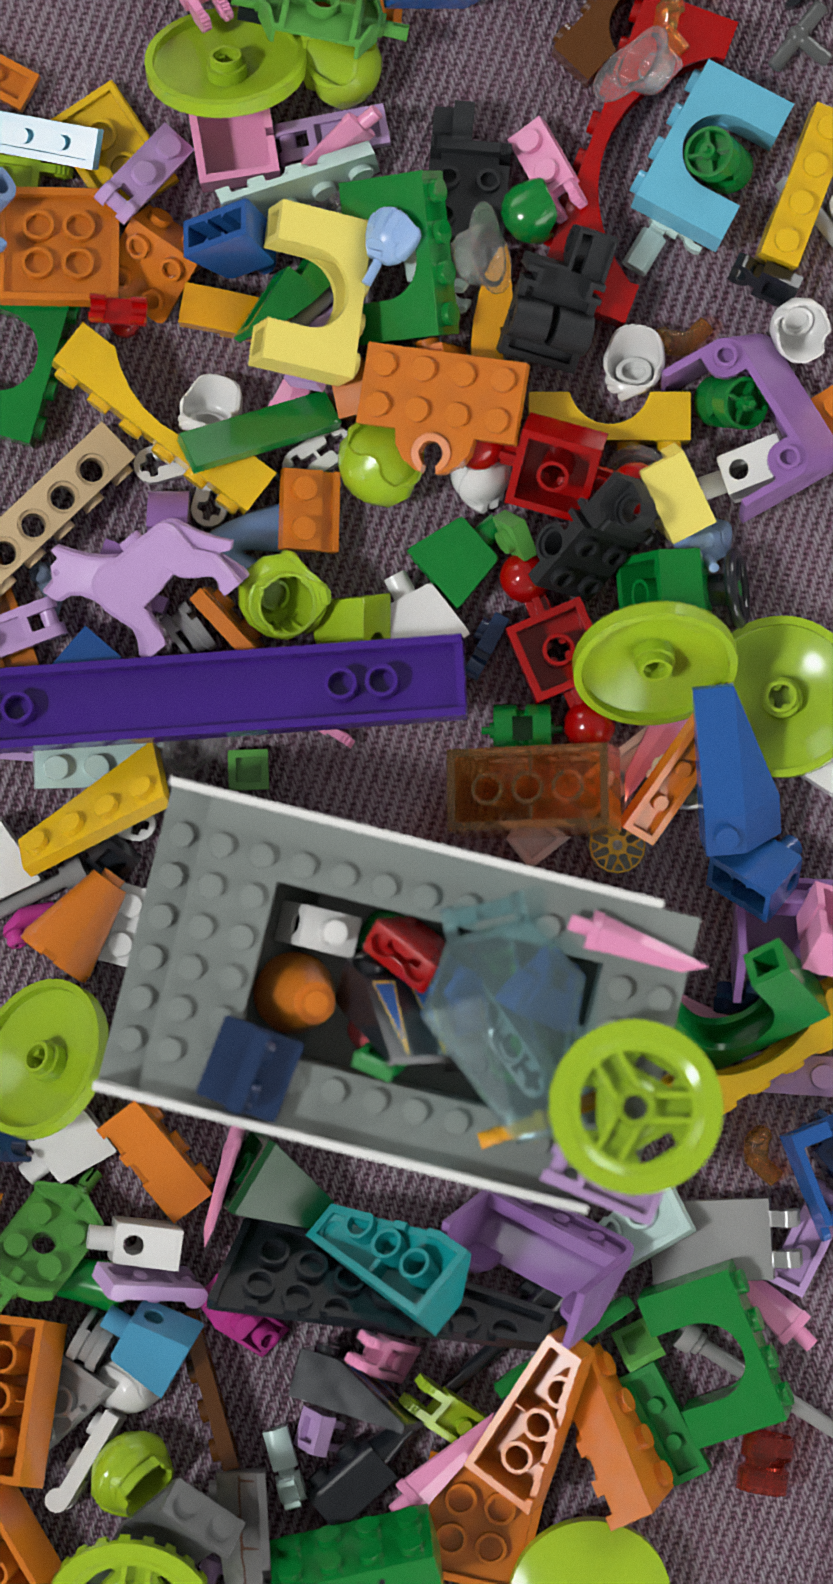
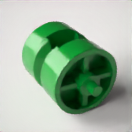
M707 126L699 129L689 138L685 146L684 161L687 168L715 192L721 194L735 193L742 189L752 176L754 163L750 152L720 127Z
M711 375L699 384L694 396V408L698 418L704 424L711 427L741 430L752 429L763 421L769 405L753 378L746 376L719 379Z
M550 703L527 704L524 710H519L516 704H493V722H489V726L481 727V734L489 735L490 739L493 738V749H532L524 751L535 753L528 756H551L550 753L543 752L550 749L539 748H551V738H554V734H562V725L554 726V722H551ZM493 750V751H494V752H499V751H520V750ZM499 755V756H494V757L517 756V755Z

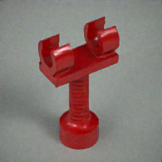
M90 293L91 305L90 312H88V320L90 322L109 324L112 332L120 338H131L139 332L141 326L146 327L148 313L147 297L131 296V299L106 297V294Z

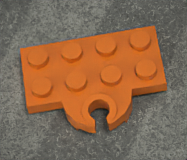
M369 342L356 423L395 429V444L401 458L413 469L423 474L426 469V464L423 460L424 449L430 444H439L442 449V458L435 466V474L438 476L448 475L466 466L473 457L477 441L517 447L530 365L523 362Z

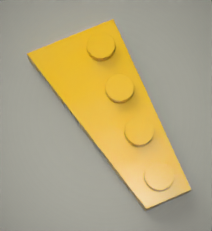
M147 743L18 839L22 867L30 877L167 808L170 794L158 746L155 743Z

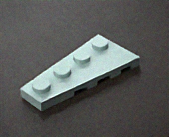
M368 140L321 155L317 160V165L309 167L301 163L285 167V172L280 177L266 181L264 176L260 175L247 179L248 187L231 192L229 186L216 189L215 192L221 207L247 198L267 218L268 209L282 199L306 205L316 201H326L339 191L338 183L372 178L374 174L380 172L375 152Z

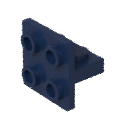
M226 1015L196 1093L224 1104V1109L237 1114L244 1112L273 1123L281 1108L304 1045L301 1042L236 1017Z

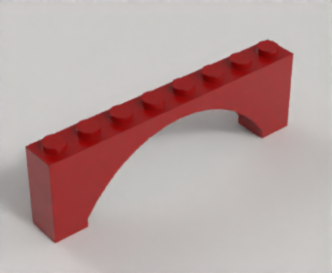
M635 0L628 21L635 23L630 37L622 35L614 55L615 59L620 60L615 75L608 72L600 92V96L606 98L601 112L593 111L586 129V133L592 135L587 150L579 148L572 166L573 170L578 172L577 177L580 180L578 185L588 204L580 210L571 202L567 192L561 195L559 202L565 209L568 219L562 224L555 223L550 232L554 233V236L543 243V245L550 247L547 257L560 261L564 260L563 254L566 239L574 224L605 233L599 208L598 181L602 158L613 133L634 106L653 90L674 78L694 71L695 68H704L708 59L723 65L739 22L681 0ZM614 256L605 281V293L597 290L593 291L602 300L601 305H597L594 319L620 328L625 325L639 285L628 280Z

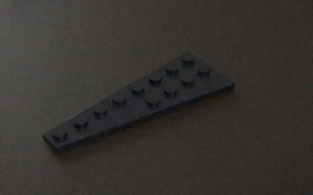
M245 1217L210 1291L206 1308L214 1311L537 1352L549 1334L556 1312L466 1281L460 1306L435 1336L306 1236L310 1229Z

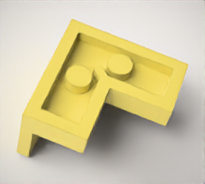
M673 443L660 450L663 459L640 470L639 475L656 505V511L659 515V518L653 521L656 529L672 544H675L717 521L684 451Z

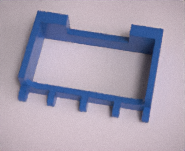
M833 1113L779 1136L822 1242L831 1239L828 1227L833 1225V1210L830 1212L828 1210L804 1148L833 1136Z

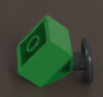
M700 548L658 549L628 556L626 561L616 570L619 610L649 602H677L696 606L711 613L712 607L727 605L731 621L735 627L743 628L749 621L750 593L744 558L737 548H730L727 551L724 559V574L709 575Z

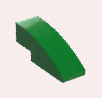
M305 258L302 259L296 270L287 266L273 275L234 336V339L239 343L251 339L253 326L267 317L287 321L297 315L331 285L327 276L316 264Z

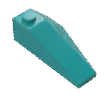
M331 1203L306 1234L315 1244L435 1336L462 1302L472 1254L439 1230L431 1228L425 1230L410 1226L407 1222L396 1219L393 1222L374 1217L372 1213Z

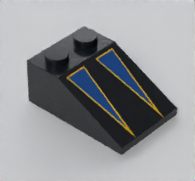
M370 954L364 955L363 958H345L335 996V1003L389 1065L462 1063L464 1054L436 977L433 978L425 993H419Z
M328 1339L327 1343L317 1341L314 1346L301 1348L288 1396L402 1434L424 1427L421 1419L401 1405L398 1400L401 1394L387 1380L371 1377L344 1361L347 1353L350 1352V1344Z

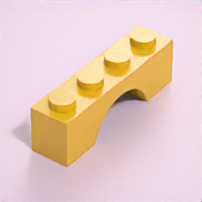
M817 101L807 115L795 147L794 159L786 182L756 250L754 259L757 262L766 264L768 260L788 268L791 272L799 266L833 176V107Z
M570 392L528 393V415L530 412L609 433L606 445H617V451L638 452L641 451V445H657V451L660 452L661 449L673 443L681 448V445H688L691 440V392H650L644 406L635 416L615 424L599 423L585 416L575 405Z

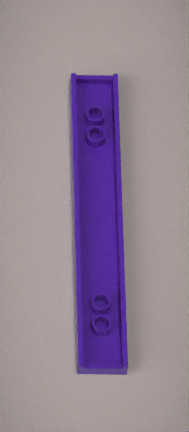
M461 634L0 668V754L468 720L464 639Z

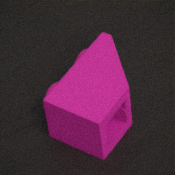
M218 1274L205 1287L208 1296ZM207 1301L200 1307L215 1329L262 1358L290 1329L282 1319L214 1311L206 1308Z

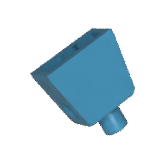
M143 1300L133 1316L111 1305L100 1327L120 1338L110 1355L112 1361L156 1396L162 1398L205 1324L159 1303Z

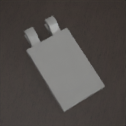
M771 1197L682 1200L697 1231L651 1257L653 1284H658L729 1259H733L737 1270L743 1269L748 1281L774 1280L776 1278L775 1268H801V1265H803L802 1248L774 1249L773 1227L790 1228L798 1227L801 1224L800 1208L771 1209Z

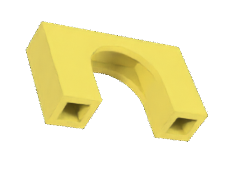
M282 199L268 209L263 248L305 258L316 264L324 272L331 284L333 309L328 321L322 327H307L270 317L254 325L248 366L337 387L354 379L361 363L360 353H357L358 341L366 323L365 314H362L363 301L370 289L369 286L362 283L370 259L367 256L365 245L368 220Z

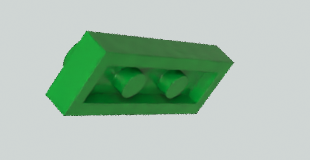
M656 1359L631 1373L627 1371L621 1374L618 1379L622 1387L627 1388L631 1392L635 1401V1412L641 1423L646 1424L651 1430L654 1437V1448L660 1460H665L671 1468L674 1487L710 1471L712 1464L704 1448L696 1450L682 1415L683 1408L658 1360Z

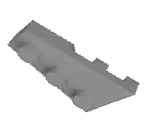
M65 1351L62 1358L49 1451L116 1390V1388L94 1372L85 1368L79 1361H73L65 1356Z

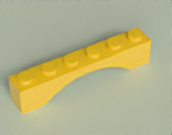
M84 322L81 323L53 359L52 366L57 370L54 376L72 390L76 385L89 394L86 400L90 405L104 415L108 411L122 420L119 423L120 428L136 440L143 436L154 445L151 451L165 463L170 465L175 461L186 470L183 476L194 486L201 490L205 485L218 495L215 501L229 513L234 515L238 510L244 515L276 475L274 470L256 456L194 474L177 442L179 435L156 420L141 405L130 389L120 368L115 346Z
M827 976L819 981L822 985L831 1016L773 1043L759 1055L740 1064L715 1070L722 1091L723 1114L733 1110L737 1106L736 1101L744 1096L758 1094L766 1090L771 1085L770 1080L780 1074H789L800 1069L805 1064L804 1060L811 1055L825 1053L833 1049V977ZM670 1073L661 1078V1082L668 1087H671L675 1080Z

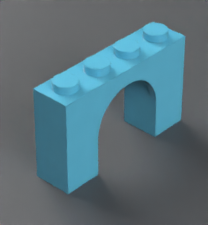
M708 59L703 71L695 68L684 88L685 91L690 93L685 104L682 105L677 102L669 115L666 124L672 128L666 139L658 136L648 155V158L654 160L649 171L645 172L640 169L629 191L636 194L631 205L632 209L716 252L740 205L702 186L689 174L683 160V143L699 129L707 126H717L729 130L770 151L794 104Z

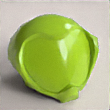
M300 35L302 47L307 52V72L303 80L306 88L315 91L322 101L340 110L353 108L366 101L378 84L382 71V56L377 43L369 48L361 57L353 59L355 47Z
M355 422L348 428V435L339 445L337 462L344 485L354 496L372 506L389 508L409 498L422 473L413 469L401 458L395 444V429L360 425Z
M285 549L280 554L263 556L246 569L250 575L238 586V606L250 626L267 637L288 640L315 630L326 613L327 605H330L331 591L318 576L305 566L295 552Z
M126 1431L109 1440L104 1445L91 1468V1495L104 1512L120 1517L133 1516L134 1512L172 1483L175 1469L172 1467V1461L163 1439L152 1432Z

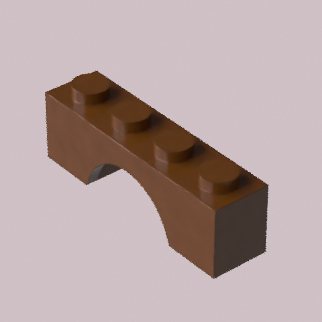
M587 0L580 9V12L583 14L582 17L573 26L567 22L552 39L555 43L552 57L586 89L614 60L616 49L610 37L609 23L614 13L630 0Z

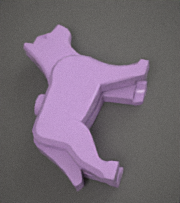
M170 517L160 521L143 536L138 530L133 532L119 544L120 548L124 551L121 554H93L58 544L51 549L57 559L50 566L52 579L43 591L56 601L62 602L70 596H83L97 602L107 613L134 631L138 642L139 655L141 657H152L167 643L163 634L164 630L153 615L151 601L162 591L174 575L181 578L214 577L218 582L219 590L226 596L250 574L244 566H241L222 553L233 548L234 539L215 536L192 527L177 518Z

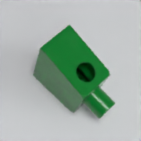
M492 514L486 517L474 529L461 516L407 550V555L456 611L464 605L499 561V557L490 548L496 542L495 533L498 532Z

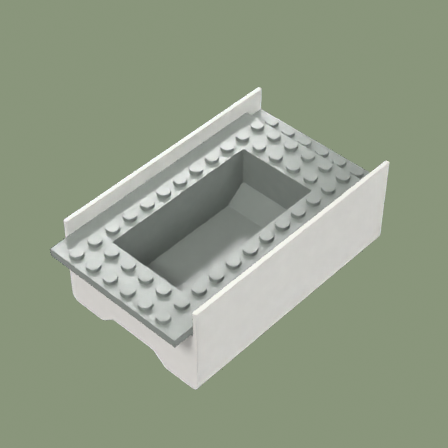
M171 777L169 785L172 786L147 888L128 883L122 885L121 889L127 894L98 960L124 966L126 971L99 1078L93 1082L92 1090L587 1214L589 1207L587 1203L597 1205L539 1180L543 1169L549 1168L554 1156L551 1153L555 1143L551 1126L547 1128L548 1132L539 1134L536 1130L533 1133L530 1132L527 1135L518 1136L515 1139L506 1140L503 1143L493 1144L491 1147L481 1149L477 1133L497 1126H503V1124L515 1122V1120L527 1118V1116H532V1110L539 1108L541 1111H544L549 1106L548 1095L531 1098L520 1089L517 1083L509 1088L504 1085V1081L495 1079L490 1067L492 1060L489 1057L487 1071L445 1072V1063H436L429 1067L409 1064L390 1082H386L351 1066L354 1054L359 1049L355 1047L348 1037L347 1027L350 1019L336 1003L328 1019L305 1033L287 1034L268 1025L256 1010L253 988L256 979H258L261 971L270 959L286 952H301L317 958L331 973L336 996L346 958L274 940L283 900L362 918L360 928L371 913L381 909L397 911L406 917L414 916L434 932L458 928L467 935L479 954L514 947L519 969L523 968L527 962L534 958L536 952L540 949L580 966V973L577 977V999L571 1031L563 1033L542 1024L549 1038L547 1053L556 1067L567 1051L579 1039L590 1031L611 1022L631 1019L648 1020L674 1029L688 971L678 972L583 948L586 936L567 930L571 915L575 914L592 920L595 910L603 912L606 916L691 958L701 918L663 909L665 900ZM300 915L295 923V932L299 927ZM492 1001L488 1006L491 1019L498 1012L497 1006ZM226 1015L236 1017L301 1042L304 1045L281 1108L273 1123L244 1112L237 1114L224 1109V1104L196 1093ZM638 1057L634 1066L661 1082L664 1069L645 1058ZM582 1088L581 1096L594 1091L595 1088ZM638 1096L627 1097L623 1104L625 1114L631 1119L639 1120L646 1114V1104ZM596 1109L581 1115L584 1129H596ZM644 1147L635 1151V1154L638 1157L640 1163ZM568 1164L564 1176L576 1180L579 1172L572 1165Z

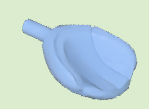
M396 207L379 208L371 214L368 220L365 245L367 256L373 261L362 283L371 287L382 265L393 266L407 260L420 242V229L415 226L402 210H398Z
M715 518L716 523L673 544L675 549L700 548L705 564L712 573L719 570L717 561L725 557L732 544L731 524Z

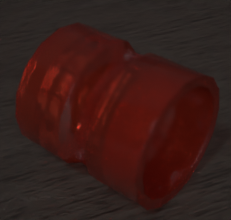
M762 1429L742 1435L740 1453L745 1457V1461L738 1464L735 1487L739 1490L772 1497L787 1496L790 1472L785 1468V1464L792 1462L795 1438L787 1434Z

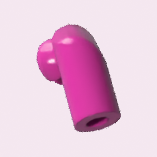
M53 901L24 906L13 914L3 927V937L7 938L6 942L10 948L19 949L26 946L27 943L20 937L27 926L54 904Z

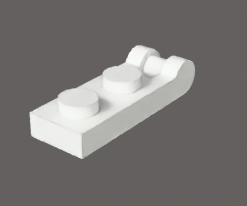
M107 1409L103 1414L101 1412L96 1413L86 1430V1433L90 1435L83 1449L77 1447L66 1463L65 1468L70 1471L62 1485L50 1490L46 1494L45 1504L51 1512L60 1513L72 1508L77 1503L91 1479V1468L94 1460L109 1440L115 1438L127 1415L114 1409Z

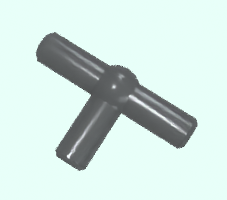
M814 1L797 25L792 26L788 30L786 39L768 61V66L771 69L781 72L798 48L821 66L827 65L833 57L832 53L809 35L827 12V7L822 2Z

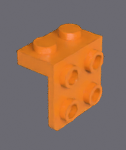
M149 204L131 218L119 239V297L131 299V296L147 297V316L156 323L165 322L184 291L185 282H189L193 274L202 266L184 258L183 227L174 222L172 216L167 211Z

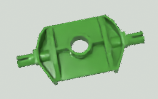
M231 0V5L255 9V12H258L261 25L268 40L271 42L274 40L275 30L353 46L355 47L353 59L361 57L377 42L378 37L382 38L384 36L406 42L410 25L386 20L387 14L383 13L380 0ZM321 1L329 4L330 6L321 7L316 5L314 2Z
M88 1168L78 1183L74 1185L46 1181L35 1182L34 1191L0 1234V1313L11 1298L15 1300L16 1297H20L34 1302L53 1300L90 1250L86 1249L89 1224L104 1226L90 1199V1192L99 1180L102 1179V1174L98 1170L94 1173L95 1168ZM39 1238H49L54 1242L55 1249L50 1253L41 1254L34 1250L32 1244Z

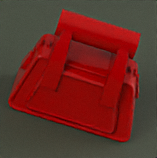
M414 916L378 919L363 945V949L419 993H425L435 975H439L444 959L452 947L450 943Z

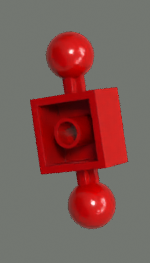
M530 412L522 429L517 447L477 441L473 457L465 467L475 471H482L493 467L497 463L512 466L513 469L504 503L573 521L568 511L571 508L580 510L577 500L580 497L590 500L593 491L599 490L614 471L641 479L639 472L648 465L640 462H631L617 470L600 466L609 433ZM554 465L560 467L561 470L554 469ZM640 503L635 507L633 514H640Z
M512 555L504 562L501 568L500 583L508 597L514 601L524 603L530 618L505 628L504 633L535 704H540L563 694L569 707L564 720L566 737L571 744L579 749L599 750L583 746L603 745L601 746L603 748L613 738L616 724L614 720L592 710L581 699L574 684L573 654L581 637L593 626L582 599L579 596L552 608L546 595L548 589L535 586L528 576L540 561L538 556L535 555L524 562L518 556ZM552 641H556L559 646L566 644L568 647V651L563 655L564 661H558L556 657L550 658L547 652L551 649Z

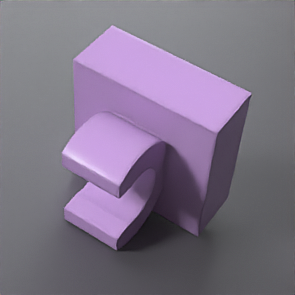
M303 1405L293 1445L312 1456L326 1458L327 1451H338L340 1445L331 1441L333 1429L344 1430L345 1424L317 1407Z

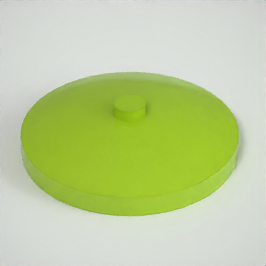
M231 7L234 12V18L227 22L223 21L215 8L204 10L208 13L212 23V29L205 33L201 32L191 14L165 26L149 43L144 59L147 83L153 94L160 101L186 114L208 118H229L253 114L282 102L295 92L304 80L307 72V52L302 47V39L300 35L275 30L274 40L271 42L268 40L261 24L237 20L238 7Z
M649 602L622 608L603 617L591 626L581 637L575 648L572 666L576 690L581 699L592 710L614 721L646 726L669 724L688 719L693 713L692 687L733 683L738 669V657L735 641L730 630L713 614L696 606L683 603Z
M794 616L760 618L747 623L743 628L733 631L731 634L735 641L738 657V669L733 685L746 712L772 778L799 777L819 770L833 761V633L813 621Z
M62 979L41 980L18 991L0 1008L1 1132L24 1140H36L51 1136L74 1121L94 1096L96 1091L92 1090L93 1082L99 1078L109 1038V1028L102 1006L86 989Z
M583 1516L558 1522L531 1540L518 1557L510 1576L509 1584H670L658 1552L637 1530L625 1525L610 1531L605 1517Z

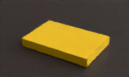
M112 79L51 119L104 129L98 170L74 167L87 188H101L150 138V135ZM174 173L146 203L178 183L179 179ZM120 189V195L127 201L131 198Z

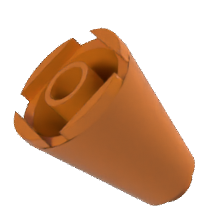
M106 867L102 873L95 869L92 870L27 926L20 937L41 955L43 953L60 969L80 982L85 983L93 972L127 894L121 889L125 881Z
M286 952L273 957L266 963L254 984L253 999L258 1014L272 1028L287 1034H300L316 1028L330 1017L335 1007V986L331 973L320 960L301 952Z

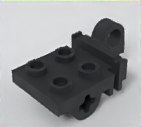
M455 100L454 108L435 106L429 170L442 171L443 180L447 186L445 202L447 221L452 231L450 242L496 247L503 246L505 224L501 216V203L504 196L508 193L512 144L472 140L475 102Z
M574 224L566 239L563 261L525 251L522 263L527 270L533 272L532 275L520 273L496 346L498 353L574 374L580 356L583 357L586 354L592 341L595 328L594 314L597 305L600 306L602 302L601 298L593 293V291L597 290L605 293V281L619 238Z
M617 471L610 475L590 500L581 497L577 500L580 510L571 508L568 511L573 519L569 526L549 523L541 529L536 539V553L540 561L528 574L535 586L572 597L580 596L581 599L590 601L602 589V586L618 567L626 561L638 543L642 544L644 542L649 546L654 541L655 534L650 526L656 516L655 502L641 479ZM640 503V514L635 516L633 511Z

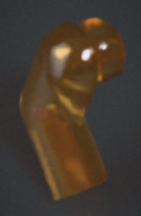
M660 0L655 10L653 32L671 56L676 59L690 47L677 30L679 16L685 11V5L683 0Z
M702 317L687 331L670 330L667 326H662L655 330L661 337L665 355L674 356L690 355L714 332L710 324Z
M756 1125L747 1132L744 1138V1161L769 1186H772L784 1172L768 1158L769 1142L772 1140L771 1130L764 1125Z

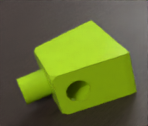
M390 593L332 598L330 605H327L326 613L313 631L316 644L391 639Z

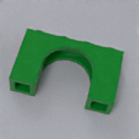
M419 170L338 183L342 214L369 220L371 214L379 208L396 207L398 210H402L421 231V239L415 249L416 269L411 283L403 293L393 299L363 304L362 314H365L366 323L364 331L359 337L358 345H368L369 342L385 344L459 334L460 309L456 303L454 288L456 270L451 259L450 249L452 231L447 221L445 202L447 186L443 180L442 171Z
M0 305V314L18 319L27 324L33 330L38 344L37 361L30 375L19 385L10 389L0 390V439L34 448L36 439L43 440L48 425V417L43 416L47 401L54 402L60 383L54 376L57 370L52 366V361L68 341L66 336L70 324H77L82 307Z
M780 938L743 955L752 988L761 996L749 1008L731 1016L707 1018L692 1013L680 1002L674 1029L685 1035L701 1049L714 1070L724 1068L831 1016L821 983L809 970L802 968L801 961Z
M733 1259L643 1288L637 1298V1303L651 1338L691 1324L708 1323L719 1326L729 1332L737 1340L743 1351L745 1371L736 1382L725 1388L686 1401L682 1415L696 1450L787 1421L792 1409L791 1405L795 1403L789 1383L781 1381L776 1369L780 1366L777 1352L773 1344H766L761 1330H764L765 1326L761 1312L757 1306H751L746 1294L750 1291L747 1277L743 1269H736Z

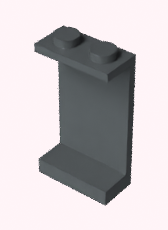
M178 1477L134 1512L133 1516L124 1520L112 1541L118 1540L120 1534H130L131 1539L143 1540L144 1536L152 1537L155 1544L164 1547L169 1543L176 1547V1553L181 1557L185 1555L190 1556L194 1560L195 1566L213 1552L227 1559L246 1523ZM161 1576L164 1584H172L166 1578Z

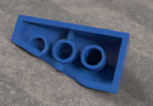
M733 683L692 687L699 835L706 857L748 853L781 833L780 795Z

